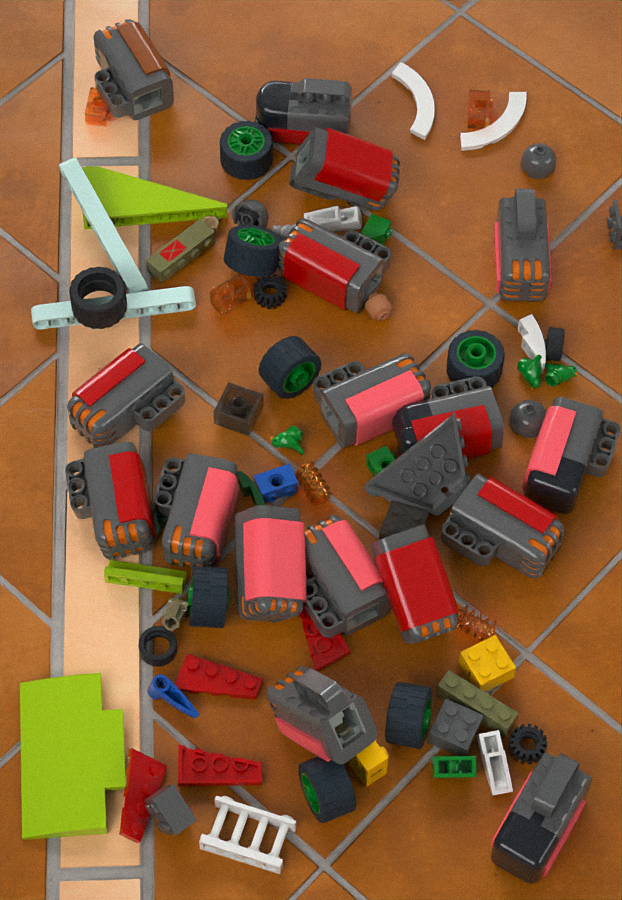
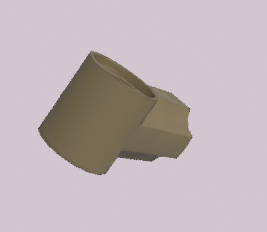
M169 598L166 613L162 620V625L166 627V630L174 631V629L179 628L182 620L187 618L190 607L188 606V601Z

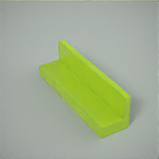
M110 560L108 567L105 566L104 578L106 583L183 594L187 572Z

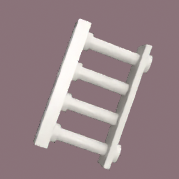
M216 796L215 807L220 809L211 833L201 835L199 840L200 849L280 874L283 868V859H280L279 853L287 831L295 832L296 821L288 815L280 816L235 802L228 796ZM229 811L239 814V818L231 840L226 842L220 840L218 836L226 814ZM247 818L258 820L259 824L251 846L248 848L240 846L239 840ZM267 824H271L280 828L271 853L267 855L261 853L258 849Z

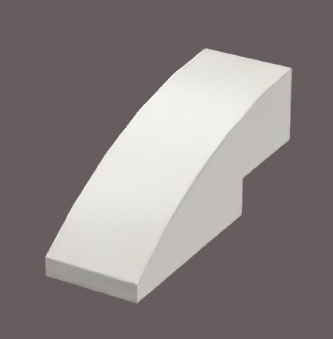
M338 206L304 213L305 219L331 232L362 229V214L358 206L341 210Z
M531 314L519 320L518 332L522 336L521 348L529 359L533 360L536 355L542 356L540 360L542 374L544 373L546 363L545 342L539 325Z
M499 730L478 734V745L492 796L513 792L506 754L502 747Z

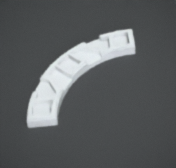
M400 62L392 72V78L398 80L412 92L417 107V115L414 124L410 128V133L425 140L430 133L434 120L435 107L433 96L422 77L409 66Z
M509 92V102L506 110L490 126L474 132L461 133V151L480 149L490 143L494 144L509 135L519 124L525 111L526 92Z

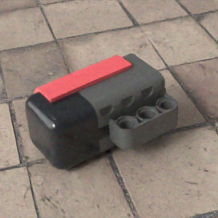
M564 397L555 398L552 406L547 409L522 486L524 496L542 507L555 512L568 514L573 511L585 473L595 477L606 475L621 428L618 423L604 419V416H602L603 411L596 407Z
M548 753L542 755L534 771L530 772L492 839L491 860L497 867L530 884L536 883L541 877L547 876L586 804L584 800L588 794L592 778L578 769L579 762L562 753L558 757Z

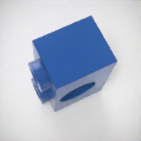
M290 464L254 475V483L259 489L264 503H272L279 498L289 497L298 492V481Z

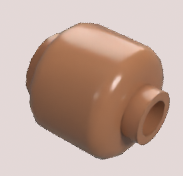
M373 293L367 297L368 300L365 303V308L373 320L382 321L390 316L392 306L384 294Z

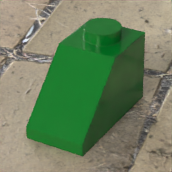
M371 214L360 234L384 245L386 239H390L393 232L391 221Z

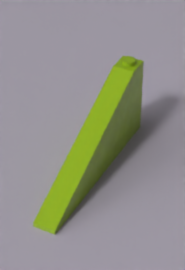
M99 166L81 167L114 227L202 220L206 216L228 218L226 203ZM83 213L84 229H92Z

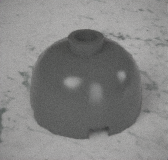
M535 143L528 146L522 154L521 169L523 172L525 170L531 178L542 179L548 177L550 173L554 172L556 166L554 151L550 146L543 143Z
M249 199L239 203L233 209L232 218L234 224L255 225L266 228L269 215L266 207L261 202Z
M524 400L517 403L510 414V428L515 434L523 435V438L538 437L546 414L545 408L534 400Z

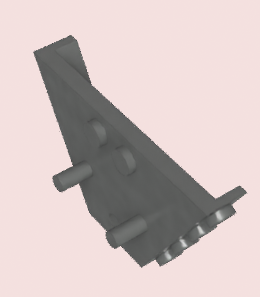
M453 413L365 483V491L374 497L382 496L391 503H402L409 509H420L426 515H440L457 501L471 482L469 473L465 474L464 468L468 467L467 457L462 455L461 449L465 448L463 437H459L458 430H462L460 418H456L455 413ZM447 487L448 491L446 493H443L441 491V488Z

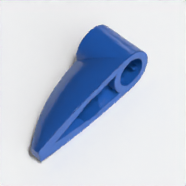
M157 675L153 678L147 689L148 695L156 700L162 698L178 711L194 719L199 716V713L187 697L166 676Z

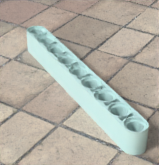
M76 157L59 164L58 166L115 271L122 277L127 292L136 293L148 290L144 278Z
M190 286L128 293L126 294L127 311L122 319L192 310L196 307L194 289ZM114 295L83 299V301L91 305H101L109 302ZM71 301L36 305L31 308L32 325L35 329L81 325L73 315Z

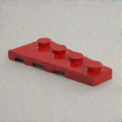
M306 592V595H312V594H313V593H311V592ZM303 607L300 618L314 669L319 672L350 655L351 652L341 634L339 633L330 638L322 636ZM317 607V608H315L314 610H316V611H321V610H323V609ZM327 623L324 626L331 627L332 624Z
M187 653L174 684L180 691H189L192 694L210 693L213 696H219L220 694L229 695L234 698L256 700L263 684V678Z
M178 744V787L262 785L261 762L238 757L231 758L220 753H208L197 748L194 750Z
M131 748L128 751V757H130L129 766L126 769V776L128 777L127 786L124 788L125 804L122 808L119 835L135 843H140L150 817L145 808L147 804L144 800L159 790L167 766Z

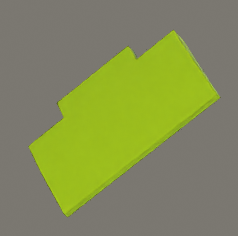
M101 673L61 676L20 683L22 839L107 834L106 791L124 790L126 788L123 709L103 710Z

